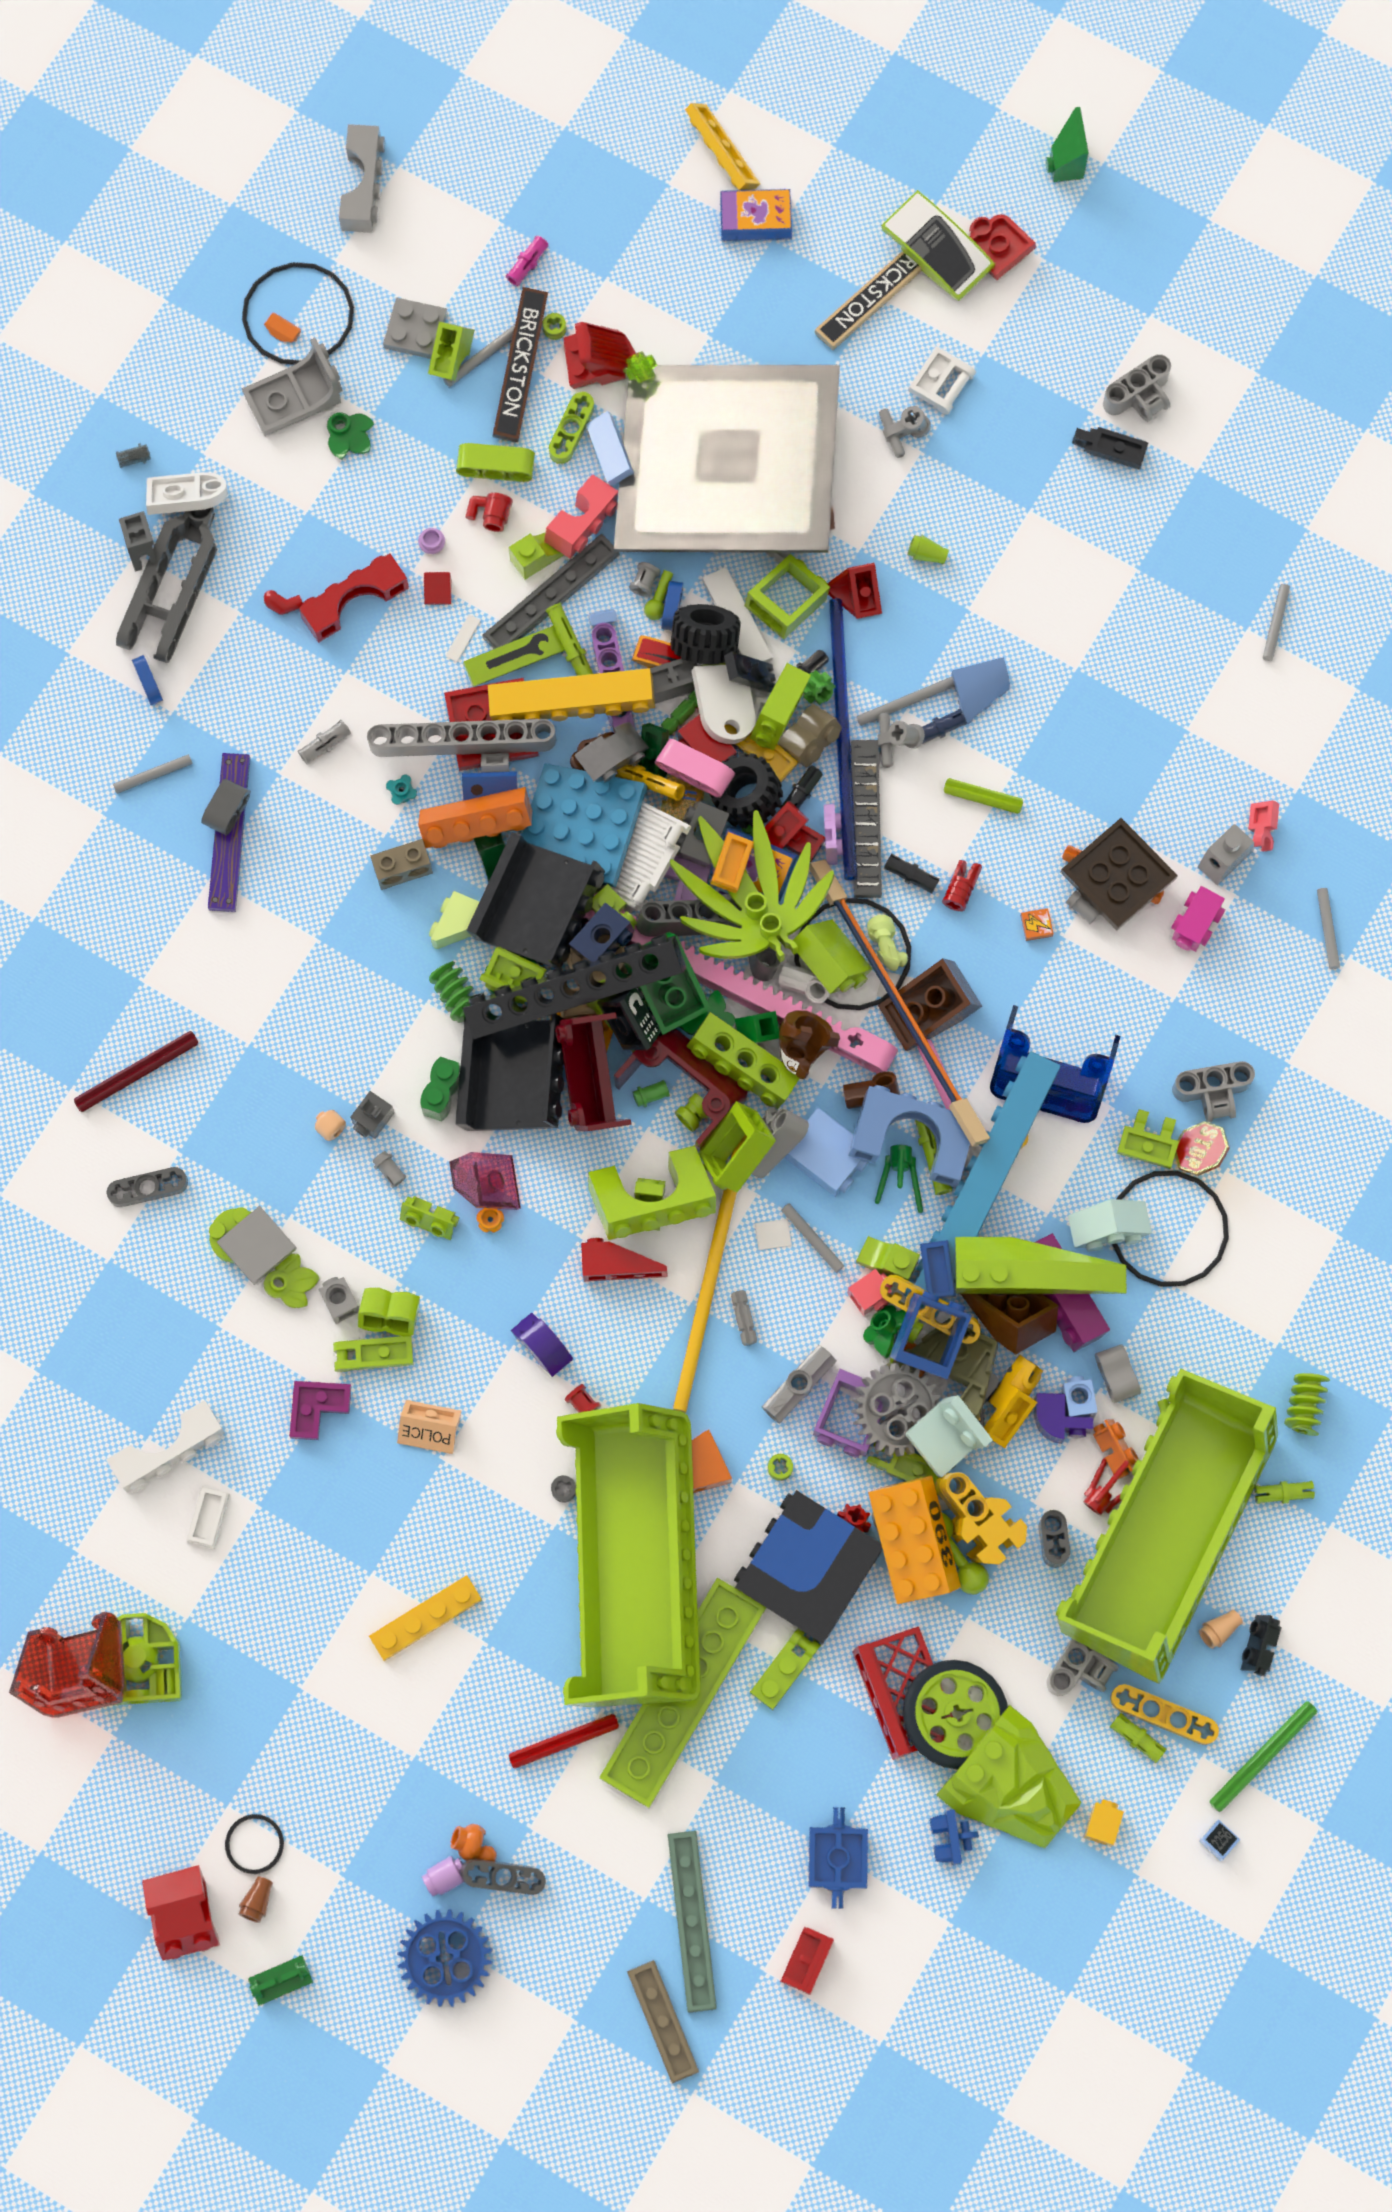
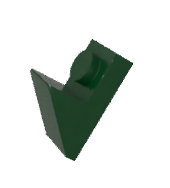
M652 723L643 724L641 738L649 749L644 752L645 757L638 765L645 767L648 772L665 778L667 773L655 764V760L669 740V730Z
M501 833L493 837L481 836L473 839L488 882L506 846Z

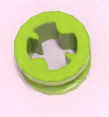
M550 313L545 316L543 320L544 335L551 340L561 339L566 333L565 318L559 313ZM550 323L552 325L559 323V329L554 328L550 330Z
M780 1453L773 1455L768 1462L769 1475L777 1481L788 1479L793 1472L791 1458ZM777 1460L779 1463L780 1460L785 1461V1468L788 1471L784 1474L782 1471L780 1474L775 1473V1465L773 1463Z

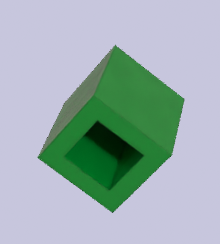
M776 1011L735 1019L737 1031L754 1043L779 1039L780 1031Z

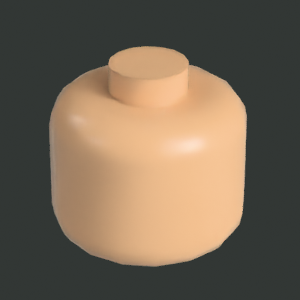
M335 1110L322 1111L316 1117L315 1130L326 1141H332L337 1138L346 1127L345 1120Z

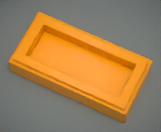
M728 832L710 884L736 894L754 841Z

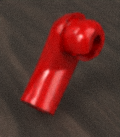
M268 590L263 596L266 607L280 615L299 609L303 603L300 595L285 599L274 590Z

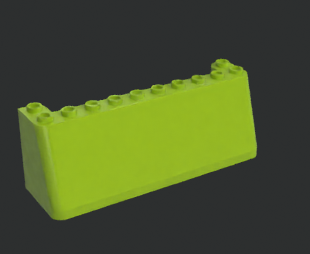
M1181 1368L1177 1376H1172L1169 1380L1166 1391L1170 1393L1168 1398L1170 1404L1166 1411L1162 1410L1156 1422L1158 1429L1154 1436L1150 1435L1144 1446L1146 1453L1143 1459H1138L1132 1471L1134 1477L1131 1484H1126L1121 1492L1120 1500L1122 1502L1118 1510L1113 1509L1109 1516L1108 1525L1110 1526L1106 1534H1101L1095 1547L1098 1551L1093 1560L1089 1559L1083 1570L1085 1577L1081 1585L1076 1584L1071 1597L1067 1601L1062 1600L1056 1611L1061 1633L1158 1684L1163 1680L1278 1438L1275 1407Z
M642 1403L557 1416V1438L564 1446L575 1448L579 1636L581 1641V1677L573 1676L565 1681L563 1687L564 1705L595 1708L695 1700L700 1693L690 1419L682 1411Z

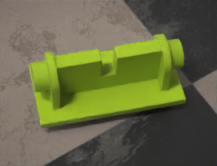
M408 1196L406 1201L402 1203L399 1220L412 1227H419L429 1231L437 1237L451 1240L453 1228L457 1226L460 1217L455 1215L456 1212L437 1206L435 1212L431 1213L429 1211L432 1208V1203L413 1196V1198Z

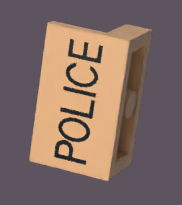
M406 1400L400 1415L397 1443L453 1454L456 1431L461 1419V1410Z

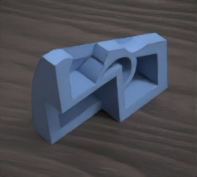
M1004 657L952 670L951 673L959 698L958 704L966 718L967 724H970L974 717L984 709L989 708L996 698L1003 696L1010 689Z

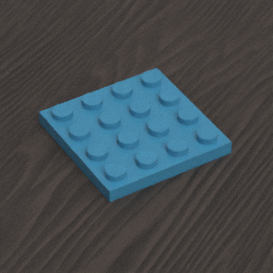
M544 763L531 804L533 810L532 825L523 829L521 836L529 844L590 865L593 860L597 861L605 870L602 885L606 886L608 884L610 887L616 888L647 786L642 782L613 777L607 782L603 780L601 782H594L586 771Z

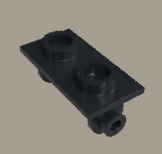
M1272 1615L1255 1616L1250 1625V1637L1247 1647L1242 1654L1240 1670L1254 1671V1674L1263 1677L1266 1676V1672H1270L1274 1652L1267 1650L1266 1646H1277L1282 1629L1279 1626L1280 1620L1272 1618Z

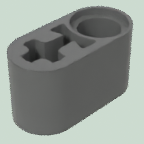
M225 778L206 807L201 823L227 836L244 810L251 791Z
M1049 1510L1043 1514L1038 1524L1041 1552L1046 1565L1058 1568L1063 1566L1070 1556L1067 1521L1060 1511ZM1048 1518L1056 1519L1060 1524V1529L1055 1532L1049 1531L1045 1526V1520ZM1062 1537V1539H1058L1056 1542L1057 1550L1063 1551V1554L1057 1560L1055 1555H1050L1049 1553L1054 1548L1053 1539Z

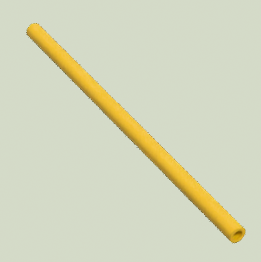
M746 1134L733 1150L731 1158L747 1138ZM728 1188L723 1190L673 1405V1410L684 1413L687 1412L737 1192Z

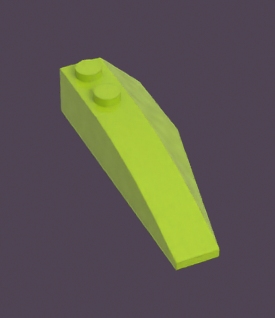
M955 1237L956 1294L1127 1293L1126 1265L1015 1237Z

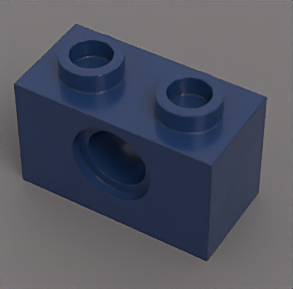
M605 902L569 945L576 955L583 960L588 959V962L591 963L599 960L598 956L610 951L615 953L621 946H626L633 937L634 929L630 921ZM610 935V939L606 943H598L600 936Z

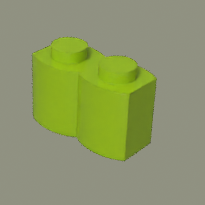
M379 1287L365 1288L358 1312V1327L372 1332L387 1331L394 1335L412 1336L414 1335L418 1318L420 1297L410 1292L392 1293Z

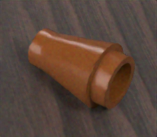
M257 1876L254 1884L239 1904L241 1909L238 1914L247 1920L260 1923L262 1917H266L273 1882L264 1877Z

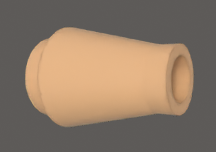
M1232 1609L1224 1615L1203 1623V1627L1199 1630L1200 1637L1211 1649L1216 1646L1221 1647L1231 1634L1243 1624V1620Z

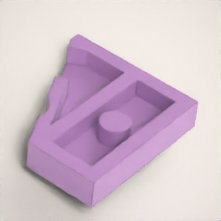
M834 804L824 805L826 860L828 865H838L837 855H843L842 839H836V830L841 829L840 813H835Z

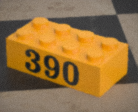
M932 1475L880 1487L868 1492L897 1605L951 1593L961 1588Z

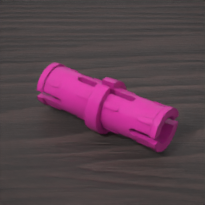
M535 236L525 252H521L517 256L518 261L509 273L505 275L506 279L514 286H519L528 272L536 268L538 259L549 247L548 242L541 236Z

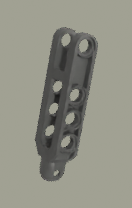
M213 507L203 510L184 511L182 517H176L164 522L153 548L156 561L152 564L149 559L119 627L116 646L130 651L136 643L147 615H151L165 620L161 630L162 637L153 658L169 663L217 552L215 540L210 531L215 515ZM187 539L201 545L196 556H193L191 559L192 566L187 578L182 580V589L176 604H172L170 610L153 605L152 603L178 542Z

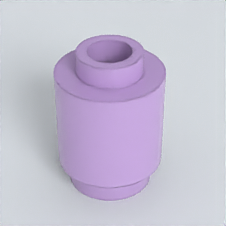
M449 1856L427 1869V1873L422 1876L424 1884L433 1897L437 1894L443 1895L464 1882L460 1875L463 1865L460 1858L454 1860L452 1856Z

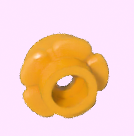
M486 1206L478 1212L476 1219L479 1222V1228L483 1232L491 1231L494 1233L501 1229L504 1215L495 1206ZM489 1217L493 1218L492 1222L488 1221Z

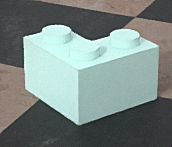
M1109 1199L1068 1215L1074 1248H1086L1087 1252L1101 1250L1105 1243L1115 1244L1125 1241L1126 1245L1142 1242V1237L1152 1234L1145 1201Z

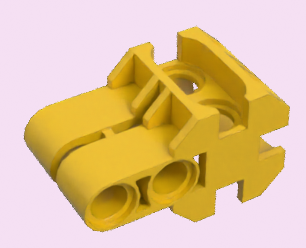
M960 1472L947 1473L943 1477L937 1478L935 1483L936 1491L955 1515L952 1519L954 1526L953 1539L956 1543L963 1539L967 1544L971 1540L976 1544L966 1554L972 1562L999 1565L1007 1558L998 1546L1003 1544L1007 1549L1014 1545L1019 1549L1026 1543L1027 1525L1020 1518L1014 1522L1009 1518L1007 1521H1004L1001 1517L1012 1507L1006 1499L984 1497L972 1481ZM952 1479L955 1480L957 1486L954 1492L949 1487ZM970 1501L974 1505V1512L972 1513V1515H970L967 1510V1506Z

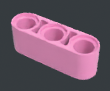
M674 739L668 740L655 760V764L666 773L718 798L723 795L735 776L734 771L727 765Z

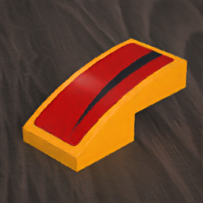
M641 635L631 660L647 668H653L681 659V657L674 654L669 642Z

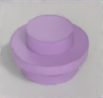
M436 528L425 529L419 535V547L427 554L439 553L445 546L444 534Z

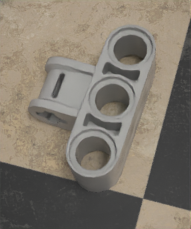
M1156 354L1112 382L1105 391L1103 399L1104 410L1110 415H1119L1133 406L1141 418L1149 422L1153 419V415L1162 409H1169L1171 407L1170 400L1161 387L1167 383L1171 370L1170 359L1165 355ZM1153 369H1161L1163 373H1156ZM1131 383H1140L1142 387H1134ZM1110 397H1119L1121 401H1113Z
M1244 1061L1187 1070L1177 1076L1172 1092L1174 1097L1182 1102L1201 1100L1207 1123L1212 1122L1213 1119L1227 1116L1230 1119L1236 1118L1233 1094L1244 1092L1250 1087L1255 1077V1070L1252 1065ZM1234 1073H1244L1247 1077V1081H1237L1234 1077ZM1207 1078H1217L1220 1086L1213 1087L1209 1085ZM1187 1081L1192 1085L1193 1090L1184 1091L1179 1083Z
M769 1107L762 1119L776 1142L753 1171L752 1175L760 1179L764 1178L805 1137L809 1128L807 1120L785 1108L778 1111L775 1108Z
M1071 1638L1048 1675L1046 1685L1049 1692L1053 1695L1063 1696L1069 1693L1080 1679L1096 1690L1105 1692V1684L1113 1671L1117 1672L1119 1667L1105 1656ZM1071 1650H1077L1082 1654L1083 1661L1080 1665L1070 1662L1069 1652ZM1102 1668H1103L1104 1670L1102 1671V1673H1101V1675L1099 1676V1678H1097V1676L1099 1675L1100 1671H1101ZM1061 1674L1067 1678L1068 1686L1066 1689L1061 1690L1054 1685L1055 1675Z

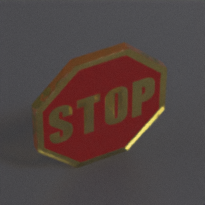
M1203 1121L1183 1130L1177 1140L1179 1143L1175 1159L1179 1170L1196 1176L1220 1167L1230 1149L1224 1128Z

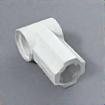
M788 963L783 966L779 975V987L806 995L811 1002L817 1004L823 1003L831 995L825 987L824 990L819 988L818 984L822 986L823 984L811 970Z

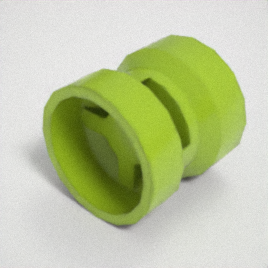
M697 1093L688 1098V1103L685 1106H680L674 1112L681 1123L692 1132L700 1126V1121L708 1119L702 1109L703 1098Z

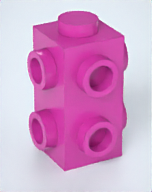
M1200 886L1197 893L1191 891L1184 906L1188 907L1184 916L1178 914L1171 929L1175 930L1172 940L1176 941V945L1184 950L1190 951L1191 949L1195 952L1200 944L1206 946L1213 933L1209 930L1213 921L1218 924L1226 910L1222 907L1225 898L1203 886Z

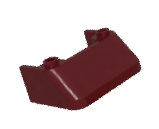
M616 1013L563 1019L560 1021V1026H556L557 1041L562 1045L571 1108L568 1110V1121L570 1126H574L576 1131H594L632 1125L631 1119H616L602 1020L616 1018Z
M673 1029L663 1035L660 1033L652 1047L648 1050H635L614 1074L615 1087L620 1090L641 1064L653 1068L662 1064L667 1058L708 1092L702 1101V1109L704 1114L712 1120V1123L696 1140V1149L699 1152L735 1102L745 1104L748 1091L742 1089L737 1084V1081L730 1076L719 1073L714 1068V1065L705 1059L697 1058L686 1047L690 1039L677 1029Z

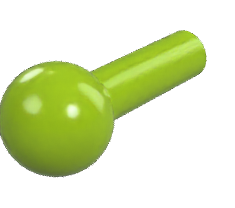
M663 570L653 599L647 601L644 606V613L651 620H659L663 617L665 606L663 601L669 582L673 577L672 572Z

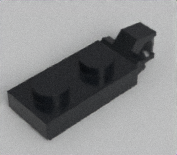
M1098 427V429L1091 428L1090 432L1076 428L1072 444L1084 448V452L1090 453V455L1138 470L1141 469L1149 444L1146 441Z

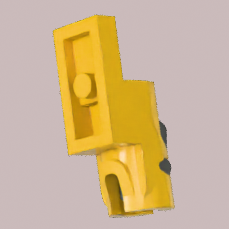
M1021 1354L1017 1356L1012 1365L1007 1369L1003 1379L998 1383L997 1389L988 1400L997 1409L983 1428L993 1441L1003 1448H1006L1037 1404V1401L1029 1395L1040 1381L1041 1374L1043 1373L1041 1368Z

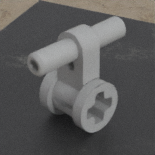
M917 406L906 408L901 414V420L893 423L888 409L884 408L879 411V416L884 426L883 434L886 441L890 442L896 458H901L905 455L900 438L908 434L921 438L930 431L931 422L929 418Z
M881 713L879 715L880 734L877 735L878 747H881L882 766L889 768L893 766L892 746H902L905 744L908 748H918L923 743L925 734L923 728L918 724L908 725L903 721H895L890 726V715L888 713Z

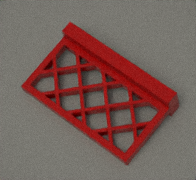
M919 1626L857 1646L852 1651L892 1760L918 1751L915 1746H910L906 1736L907 1731L902 1725V1722H904L903 1716L898 1714L896 1706L899 1699L904 1700L906 1696L902 1692L907 1681L912 1682L915 1678L910 1675L915 1663L918 1662L926 1667L933 1664ZM914 1635L918 1644L915 1655L900 1648L904 1638ZM898 1640V1643H897L896 1646L893 1645V1644H891L892 1642ZM885 1646L894 1651L888 1664L878 1660L874 1648ZM897 1653L912 1660L907 1673L892 1667ZM881 1667L886 1669L884 1674L882 1672ZM889 1671L904 1678L899 1691L888 1687L886 1678ZM891 1694L894 1695V1696H896V1698H895L894 1701H893V1698H892ZM922 1704L923 1710L931 1714L935 1713L936 1708L934 1710ZM951 1712L949 1715H947V1716H945V1717H941V1719H945V1718H948V1717L954 1718V1717H953L952 1712ZM930 1730V1736L934 1737L932 1739L934 1742L940 1743L944 1740L945 1735H940Z

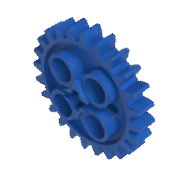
M450 1909L446 1917H442L440 1910H436L435 1919L433 1920L426 1913L424 1914L426 1923L421 1924L415 1920L414 1923L417 1930L415 1932L409 1929L406 1930L407 1934L411 1937L410 1940H400V1943L406 1947V1951L397 1952V1955L405 1958V1962L400 1963L397 1967L407 1970L402 1975L401 1980L410 1979L412 1982L408 1985L407 1990L410 1991L417 1987L419 1990L416 1998L420 1999L426 1994V2004L428 2005L432 2003L434 1998H437L438 2007L443 2006L445 1999H448L450 2006L454 2007L455 1998L457 1997L462 2003H466L465 1994L467 1992L474 1997L476 1996L473 1988L475 1985L484 1988L485 1985L480 1980L481 1976L490 1977V1973L484 1970V1966L492 1965L493 1961L485 1959V1955L493 1952V1949L484 1948L483 1946L489 1940V1937H479L483 1927L479 1926L473 1929L472 1926L475 1919L470 1918L466 1923L463 1922V1912H460L455 1919ZM440 1932H444L447 1954L453 1955V1959L448 1961L452 1981L450 1985L446 1984L444 1964L437 1961L438 1957L442 1956L439 1940ZM454 1933H462L465 1936L464 1946L460 1949H453L450 1946V1937ZM426 1938H433L436 1942L435 1951L429 1955L424 1954L421 1951L422 1941ZM460 1962H466L470 1967V1973L464 1979H458L454 1974V1968ZM436 1967L440 1970L441 1978L436 1984H428L425 1979V1973L429 1968Z

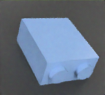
M817 1108L807 1120L809 1128L805 1137L784 1158L836 1197L840 1191L845 1193L854 1182L851 1177L857 1170L862 1172L869 1162L848 1156L854 1135Z

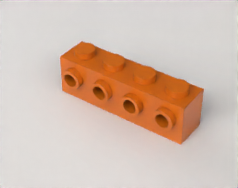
M526 787L422 809L419 814L418 826L425 848H442L449 843L458 841L465 843L481 836L493 837L504 831L523 830L527 826L532 825L533 810Z

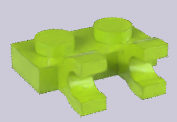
M1138 1109L1133 1128L1124 1126L1117 1154L1171 1169L1179 1141L1171 1139L1176 1120L1165 1117L1160 1135L1144 1131L1149 1112Z

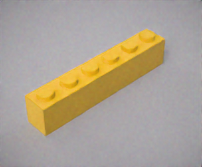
M650 668L488 685L489 711L492 721L525 719L564 721L568 717L578 716L579 718L587 719L594 717L595 714L605 713L608 716H616L624 711L644 713L649 709L655 708L653 676Z

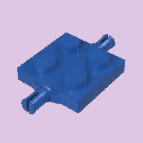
M833 1807V1825L809 1828L808 1887L825 1888L832 1891L831 1909H837V1897L838 1909H844V1891L849 1889H867L868 1829L852 1828L845 1825V1807H840V1819H838V1807Z

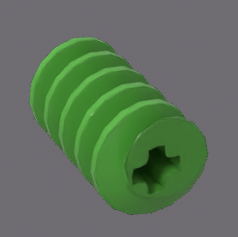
M452 961L433 971L429 976V981L431 984H435L434 990L440 994L439 999L446 1003L445 1009L451 1012L450 1018L453 1021L462 1023L465 1019L462 1008L469 1002L468 998L471 997L469 994L474 988L473 986H463L469 979L466 976L458 977L463 972V969L461 967L453 969L455 962Z

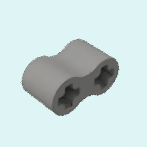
M1122 1344L1095 1353L1097 1366L1113 1403L1141 1394L1139 1382Z

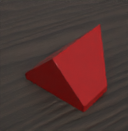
M875 563L847 568L827 583L830 587L828 595L856 619L882 614Z

